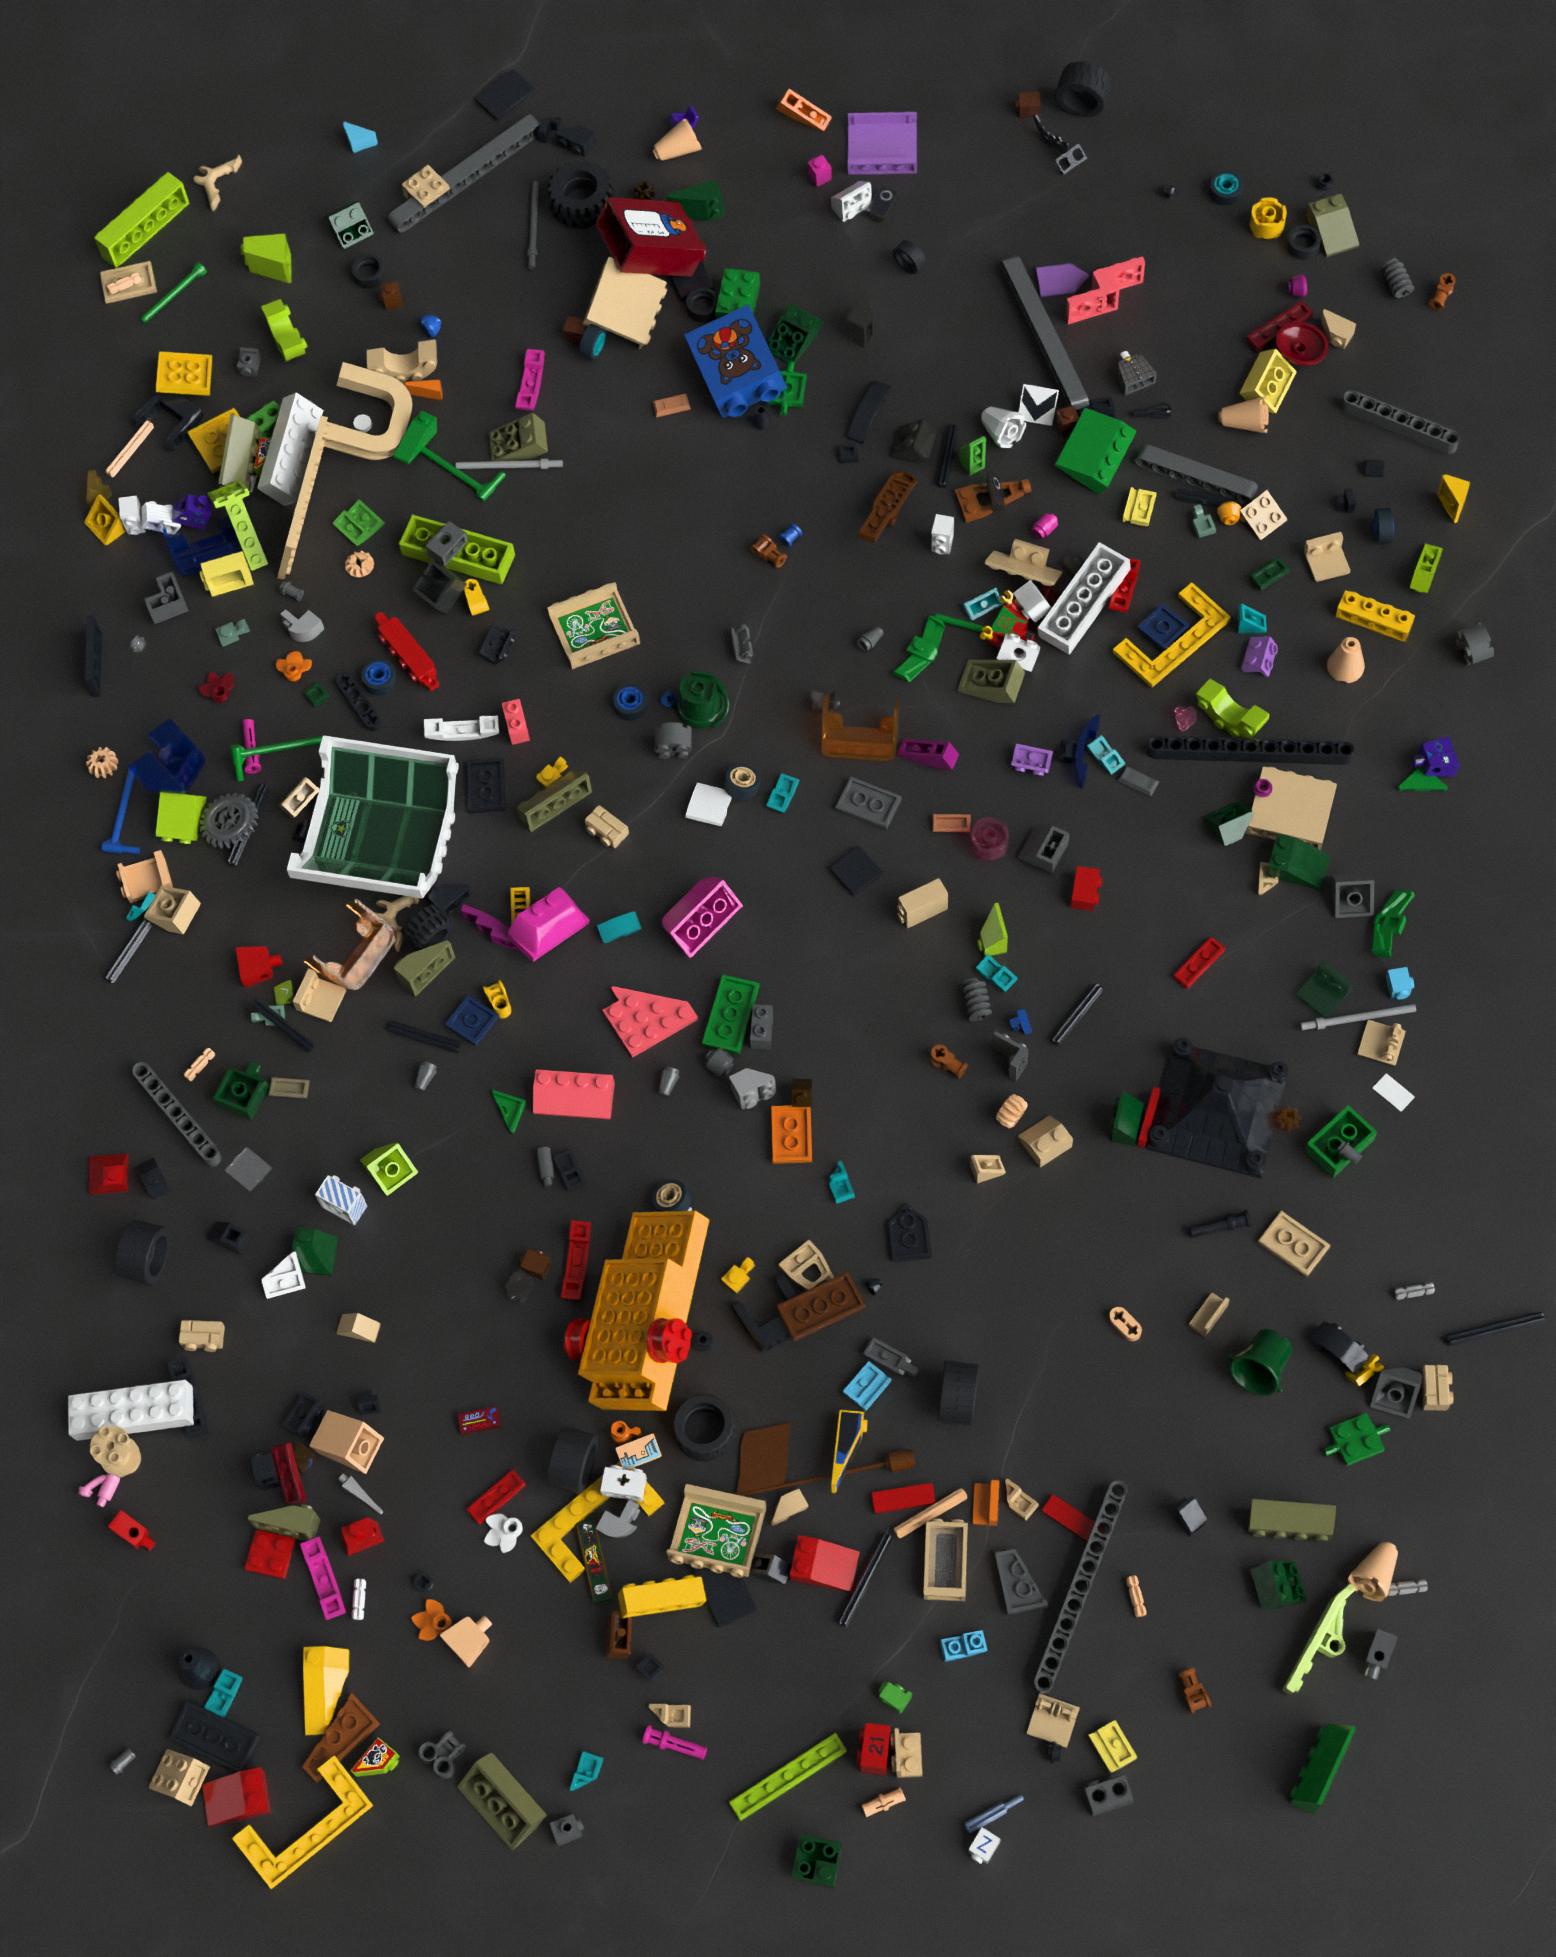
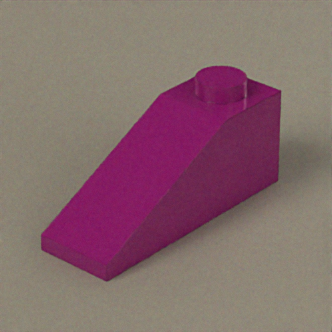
M903 739L897 755L937 769L953 770L959 753L950 742Z

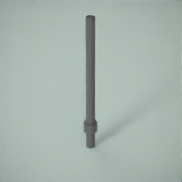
M537 181L532 182L529 248L527 249V258H529L528 269L530 270L535 269V259L538 252L536 249L539 182Z

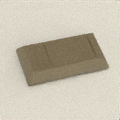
M271 1077L269 1096L307 1099L310 1080Z

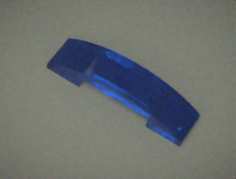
M1098 714L1088 722L1077 744L1075 776L1079 788H1083L1088 764L1082 763L1088 738L1096 740L1101 716Z

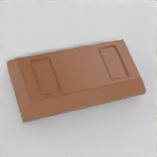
M686 394L652 402L656 418L690 410Z
M933 814V832H970L971 815Z

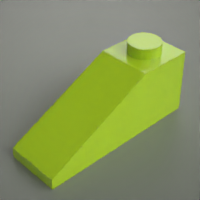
M1425 543L1410 585L1411 589L1417 592L1428 593L1443 548Z

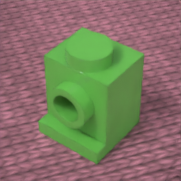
M886 1681L878 1691L881 1693L879 1700L899 1714H901L911 1700L912 1693L908 1691L905 1694V1689L899 1684L894 1683L893 1685Z

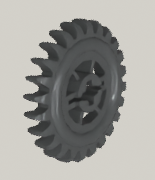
M227 793L226 797L221 795L219 800L215 798L213 800L214 803H209V808L203 810L205 814L201 815L202 821L199 823L202 837L208 844L212 843L214 847H217L218 843L221 849H223L224 843L230 849V842L237 847V839L244 843L242 836L250 838L247 831L254 832L251 825H258L254 820L259 819L256 814L258 813L256 805L249 797H245L244 794L238 795V793H234L231 795Z

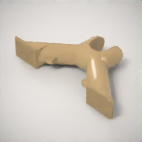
M240 155L212 169L201 166L199 171L206 176H194V182L204 186L213 212L220 201L219 189L215 188L214 182L218 177L225 174L229 175L230 172L236 173L242 163Z
M403 895L393 902L378 900L376 902L379 907L386 908L387 911L384 914L373 912L372 918L385 923L396 952H399L402 941H404V936L401 932L402 927L398 926L395 920L397 912L405 907L410 908L412 903L418 904L420 898Z

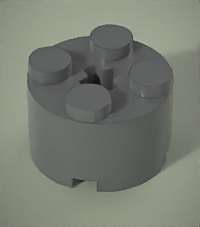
M1481 622L1456 632L1459 639L1456 640L1459 650H1463L1465 653L1463 657L1467 666L1494 657L1493 647L1489 648L1490 636Z
M676 722L663 723L660 728L656 726L654 751L659 754V758L668 759L670 756H677L681 759L688 758V754L692 751V728L688 725L685 728L682 723Z

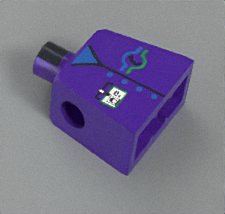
M189 494L172 506V522L204 530L211 517V501L205 495L197 497Z
M1449 736L1423 743L1418 755L1411 756L1412 766H1422L1426 776L1453 777L1460 767Z

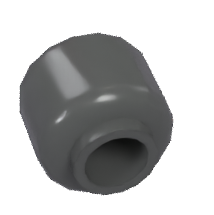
M718 1048L715 1051L711 1049L705 1057L707 1059L706 1068L716 1076H726L735 1065L733 1063V1056L723 1048Z

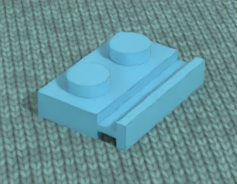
M868 1361L843 1390V1394L862 1407L864 1411H867L889 1385L891 1378H888L881 1370Z

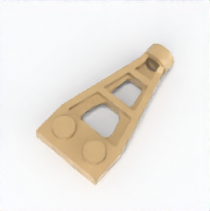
M810 1240L779 1263V1267L790 1280L806 1291L834 1278L822 1253ZM812 1264H816L821 1272V1277L815 1282H810L802 1276V1272Z

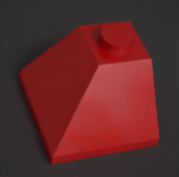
M128 1153L89 1157L90 1195L128 1191Z

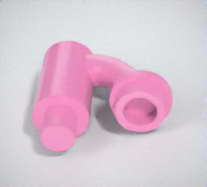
M109 1473L98 1476L84 1487L79 1486L78 1494L89 1498L93 1494L91 1490L102 1484L97 1495L99 1500L96 1505L104 1508L106 1502L111 1501L120 1478Z

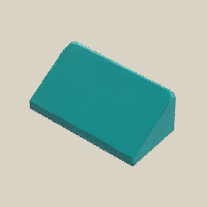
M992 588L961 605L970 620H974L1003 605V603L999 600L1000 596L997 589Z

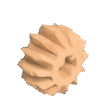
M101 747L98 748V751L92 750L93 755H87L88 761L86 762L90 774H94L97 778L101 775L103 778H106L107 774L112 776V770H117L116 765L118 764L115 752L110 751L107 747L104 750Z
M1015 1094L1009 1096L999 1109L996 1120L1008 1128L1014 1127L1027 1109V1102Z

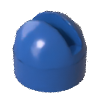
M666 691L662 694L661 702L664 706L672 707L675 705L676 696L674 692Z

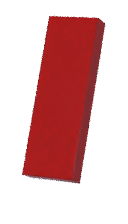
M1210 937L1173 975V979L1188 989L1218 959L1226 948L1213 937Z
M1153 1087L1139 1136L1138 1147H1146L1160 1097V1088Z
M512 1469L466 1510L481 1525L486 1521L487 1517L493 1515L526 1486V1483Z
M932 1483L872 1492L875 1514L934 1505L936 1503Z
M1052 1494L1041 1512L1088 1543L1095 1521ZM1101 1525L1097 1527L1098 1531L1102 1534L1105 1528Z

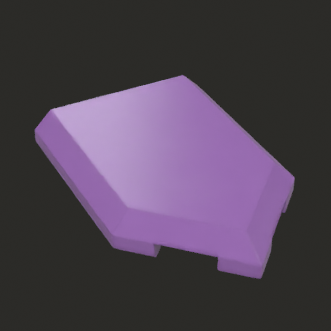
M1071 263L1036 267L1041 298L1075 294L1080 289V286L1090 278L1089 274Z

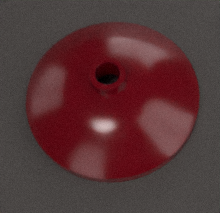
M1288 323L1279 329L1275 338L1278 352L1284 359L1296 365H1315L1321 362L1328 352L1326 336L1317 327L1308 323Z

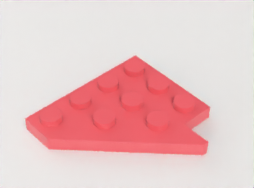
M615 986L611 987V990L618 1001L603 1009L604 1015L632 1058L698 1020V1016L687 1001Z

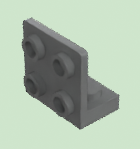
M994 1031L992 1048L1010 1058L1008 1061L1010 1064L1008 1068L1009 1079L1016 1082L1028 1064V1049L1023 1043L1011 1040L1007 1034Z

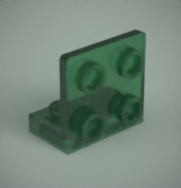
M1322 960L1318 964L1315 974L1303 985L1296 996L1321 1016L1327 1018L1351 992L1353 983Z

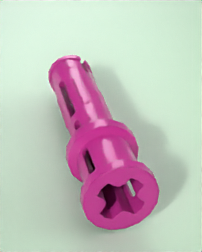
M252 719L243 720L245 749L255 748L254 721ZM260 754L245 757L246 773L255 774L261 771V765L258 760Z
M648 1725L643 1738V1744L650 1743L659 1746L661 1750L669 1748L704 1760L708 1748L670 1736L668 1731L662 1732L653 1729L650 1725ZM678 1744H679V1745H682V1746H685V1747H688V1748H692V1749H694V1751H693V1750H690V1749H687V1748H684V1747H681V1746H678Z

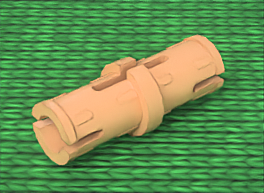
M898 1788L885 1795L880 1794L878 1798L861 1805L866 1817H869L881 1810L887 1811L889 1810L888 1807L906 1799L901 1788Z

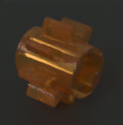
M1290 1106L1285 1111L1280 1109L1279 1114L1281 1116H1278L1276 1119L1277 1122H1281L1280 1129H1288V1132L1293 1127L1298 1129V1122L1302 1119V1116L1297 1114L1298 1109H1291Z

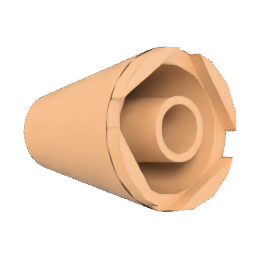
M685 118L654 145L655 149L652 151L657 159L660 158L661 161L699 151L702 148L689 122Z
M1266 396L1223 407L1222 411H1219V422H1222V425L1227 427L1267 433L1268 429H1264L1265 425H1268L1269 415L1268 404H1264V400H1267Z
M1353 637L1345 638L1330 655L1327 662V670L1330 676L1339 682L1346 681V683H1351L1358 680L1365 668L1360 643Z
M1390 1542L1379 1543L1350 1573L1348 1582L1355 1586L1356 1592L1359 1589L1364 1593L1363 1597L1372 1601L1381 1602L1387 1597L1398 1556L1396 1547Z

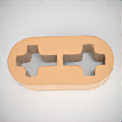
M1113 1308L1109 1315L1110 1323L1128 1341L1138 1340L1142 1331L1140 1324L1124 1308ZM1115 1313L1117 1315L1122 1314L1124 1323L1120 1319L1114 1320ZM1127 1325L1131 1329L1136 1328V1335L1133 1333L1130 1335L1128 1334L1129 1328L1127 1327Z

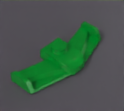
M929 615L923 637H914L907 648V653L911 656L893 672V675L910 683L925 667L934 661L938 655L937 651L945 628L942 620Z
M1395 890L1381 911L1376 915L1373 922L1371 951L1377 957L1391 958L1393 934L1401 935L1406 923V917L1401 915L1410 900L1415 897L1414 892Z

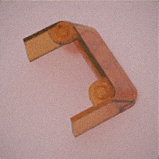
M830 694L825 695L821 750L826 757L872 761H891L894 759L897 748L900 699H896L894 716L883 717L880 722V729L843 726L841 714L829 711Z
M354 899L346 905L361 916L356 923V931L363 937V940L343 967L337 962L325 964L316 956L306 958L304 961L327 980L349 990H358L364 985L397 939V932L391 925L358 899Z

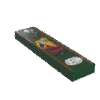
M596 1519L576 1524L594 1604L614 1599L599 1531L596 1529Z

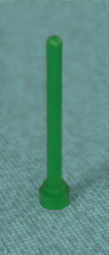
M197 262L192 267L191 273L141 317V321L147 322L196 277H203L207 273L204 266Z

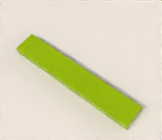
M835 1732L731 1800L729 1804L739 1820L742 1821L846 1753L847 1749Z

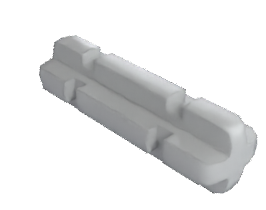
M1432 1282L1424 1283V1285L1417 1284L1406 1286V1288H1396L1394 1293L1396 1299L1400 1300L1405 1299V1297L1423 1296L1424 1293L1426 1295L1433 1294L1435 1288Z
M1425 1579L1417 1580V1582H1398L1397 1585L1391 1583L1388 1596H1393L1397 1593L1401 1595L1416 1593V1591L1425 1592L1428 1589Z

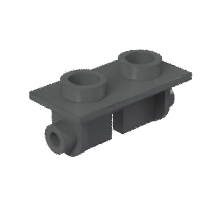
M745 624L740 625L739 629L730 628L736 660L751 664L750 659H752L754 653L751 642L748 641L750 639L749 628Z

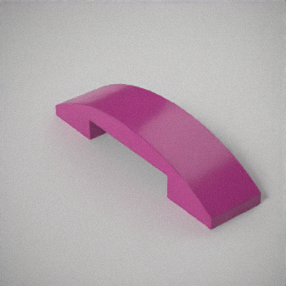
M527 349L525 369L521 389L516 400V409L534 410L541 385L544 350Z
M320 1537L301 1543L300 1546L310 1569L326 1620L346 1613L332 1567Z

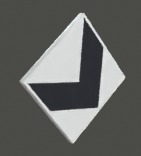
M1024 384L1019 413L1025 416L1023 421L1052 426L1059 390Z

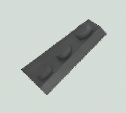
M1016 1549L996 1552L995 1558L1008 1615L1049 1607Z

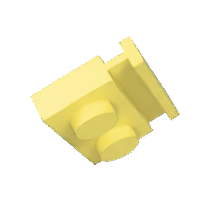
M1131 487L1123 515V522L1130 521L1133 524L1148 527L1157 493L1142 489L1135 490Z
M1116 1720L1089 1735L1091 1742L1110 1774L1137 1759L1135 1752Z

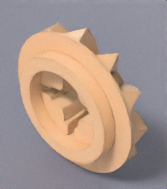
M362 550L361 552L354 551L351 556L348 555V559L345 561L346 571L353 577H364L374 567L373 558L369 553H364ZM357 560H360V562H362V568H360V566L357 565Z

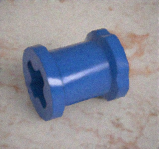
M791 523L789 528L778 536L784 545L790 547L797 537L802 536V531L797 525Z

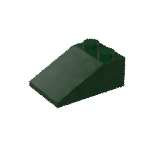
M716 179L667 194V202H679L687 217L691 220L710 221L724 216L723 196Z
M1277 833L1266 876L1277 877L1279 880L1322 890L1330 855L1297 838Z

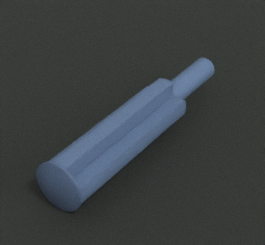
M1018 1795L1004 1804L1000 1802L965 1822L964 1826L967 1832L971 1834L1007 1813V1809L1023 1801V1796Z

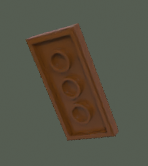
M846 1272L776 1305V1308L795 1342L865 1309L866 1305L849 1272Z

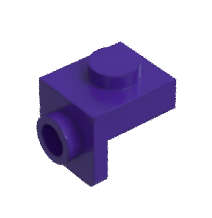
M688 106L685 113L671 114L669 120L675 127L686 118L693 130L699 116L693 106Z

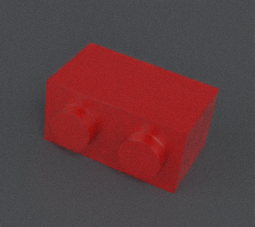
M1077 866L1071 908L1094 911V905H1098L1100 894L1097 893V887L1101 888L1103 879L1102 876H1099L1100 869Z

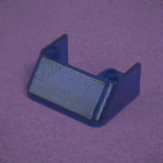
M229 516L223 518L220 522L221 534L188 544L186 538L181 534L169 536L164 520L160 521L177 570L183 576H189L202 571L201 563L243 551Z
M169 718L148 734L160 747V761L149 751L130 764L128 769L142 782L147 790L184 794L191 788L205 764V757L172 719Z

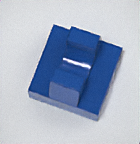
M1025 1009L1017 1011L1018 1017L1010 1020L1014 1032L1023 1030L1025 1035L1032 1033Z

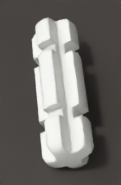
M355 1579L352 1618L354 1620H362L364 1616L362 1609L365 1603L364 1589H366L365 1579Z

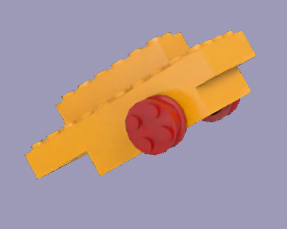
M697 1211L633 1212L622 1259L605 1260L592 1318L588 1320L578 1318L568 1324L563 1349L571 1360L581 1363L578 1374L593 1382L588 1402L602 1410L666 1411L676 1365L687 1358L692 1332L687 1327L686 1321L709 1224V1219Z

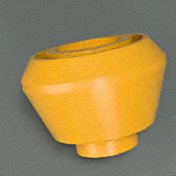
M1225 502L1218 507L1217 513L1223 523L1233 525L1239 520L1242 507L1236 502Z

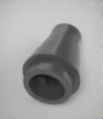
M876 626L872 630L860 635L857 640L858 647L864 652L872 650L883 635L882 629Z
M422 1061V1064H419L414 1087L425 1091L437 1073V1066Z
M668 1066L661 1070L659 1094L664 1096L670 1095L671 1090L680 1077L678 1075L679 1070Z

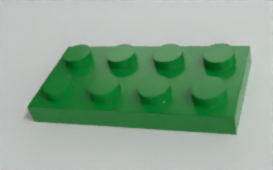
M722 975L702 1046L712 1049L723 1048L726 1052L740 1055L760 983Z

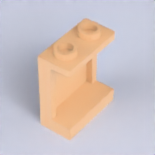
M161 850L154 852L155 858L125 867H123L122 863L118 864L119 870L116 873L119 882H123L121 892L123 897H127L130 903L145 899L148 891L156 895L161 886L173 888L167 863Z

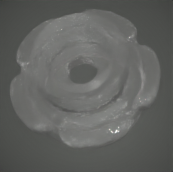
M137 635L130 644L133 652H141L146 645L144 637Z

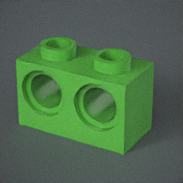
M272 401L247 418V420L257 424L260 429V437L269 438L273 435L280 407L275 401Z

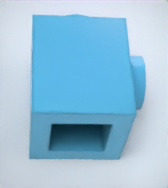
M1407 967L1387 971L1386 982L1390 998L1404 999L1410 996L1412 988H1414L1413 977H1409Z

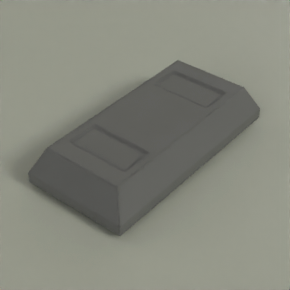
M1128 766L1124 768L1117 780L1149 797L1152 796L1159 784V781Z

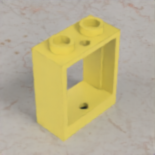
M243 551L201 563L202 571H199L206 591L210 590L212 597L254 584Z

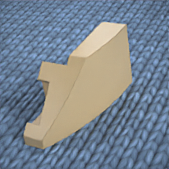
M1260 862L1258 895L1264 894L1278 883L1277 877L1266 876L1269 865L1266 862Z
M1006 1479L1009 1508L1027 1521L1039 1506L1038 1502L1022 1492L1019 1486Z
M800 1489L781 1496L775 1508V1514L771 1522L772 1526L808 1508L809 1505Z
M649 1704V1708L668 1727L690 1728L691 1706Z

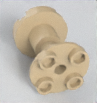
M102 1426L91 1440L90 1453L95 1461L101 1464L106 1473L122 1478L129 1473L132 1474L139 1467L141 1462L139 1447L130 1439L124 1429L118 1426Z

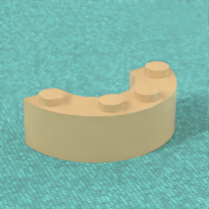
M435 339L418 342V348L414 352L405 355L392 354L386 351L384 347L367 350L368 370L394 377L402 384L411 381H421L430 375L437 366Z

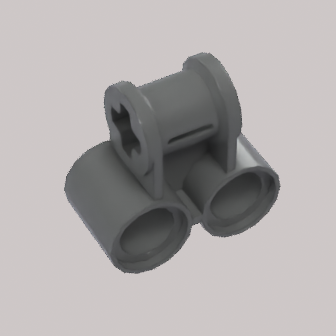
M452 1731L447 1732L437 1745L432 1742H426L419 1748L421 1759L426 1764H434V1771L442 1779H449L453 1776L455 1766L452 1761L466 1747L464 1743L461 1744L453 1736L454 1733ZM428 1749L435 1750L431 1758H425V1752ZM443 1763H448V1771L445 1773L439 1772L440 1766Z

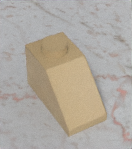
M1326 309L1323 310L1321 324L1328 342L1336 347L1345 349L1354 335L1356 323Z

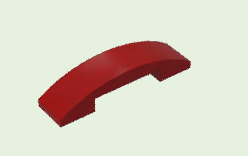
M1128 558L1130 560V571L1112 594L1109 605L1111 610L1127 613L1141 563L1140 560Z
M571 1220L570 1243L561 1299L581 1301L588 1264L591 1222Z

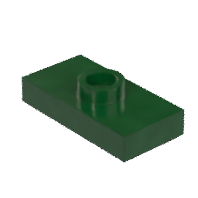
M1277 557L1252 573L1249 579L1262 591L1288 574L1290 569Z

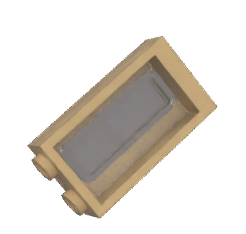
M931 1519V1521H926L924 1600L965 1601L968 1523H964L963 1520L955 1519L951 1520V1522H943L942 1519Z

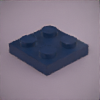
M1162 603L1137 627V631L1162 651H1165L1189 629L1190 625Z
M467 995L445 1023V1026L477 1047L499 1019V1015Z

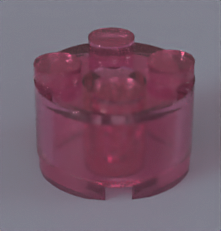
M993 817L980 819L971 831V849L980 861H995L1006 855L1009 843L1007 826Z

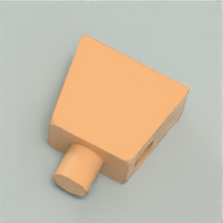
M485 1615L476 1623L468 1616L443 1632L440 1636L469 1668L490 1640L484 1632L492 1623Z

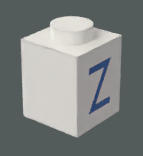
M982 1827L969 1848L970 1858L979 1864L982 1862L987 1864L999 1845L1000 1838Z

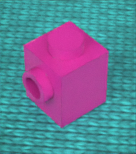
M823 155L813 158L808 162V175L817 187L832 180L831 166Z

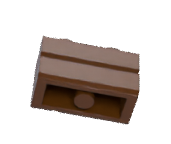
M612 1611L607 1616L605 1658L625 1660L630 1655L632 1617L622 1618L620 1611Z

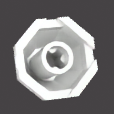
M988 407L982 413L981 420L994 442L1001 448H1011L1013 445L1010 443L1014 440L1018 442L1026 428V422L1023 421L1025 416L1019 412Z

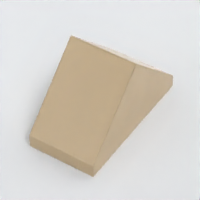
M999 1155L971 1156L970 1167L977 1184L1006 1173Z
M359 1313L342 1314L336 1333L375 1343L381 1324Z

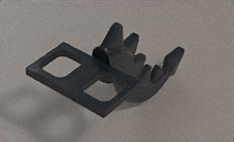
M1036 113L1033 115V121L1042 138L1047 144L1057 148L1060 154H1062L1054 160L1062 175L1087 159L1079 143L1070 149L1068 142H1063L1059 135L1055 137L1053 133L1049 134L1047 130L1045 131L1044 126L1040 124L1041 121ZM1076 148L1080 150L1083 156L1078 161L1072 155V151ZM1064 157L1069 163V167L1065 170L1059 164V160Z

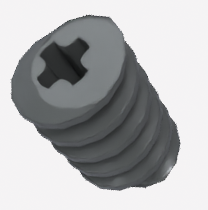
M1394 258L1384 263L1381 271L1392 295L1396 298H1401L1412 293L1414 286L1411 285L1412 282L1409 279V275L1406 273V269L1403 268L1404 264Z
M978 979L963 981L961 986L965 995L964 1000L968 1009L969 1021L977 1022L987 1018V1016L992 1014V1010L988 1009L991 1005L989 1002H986L989 1000V996L985 995L987 989L983 988L986 986V982L979 981Z

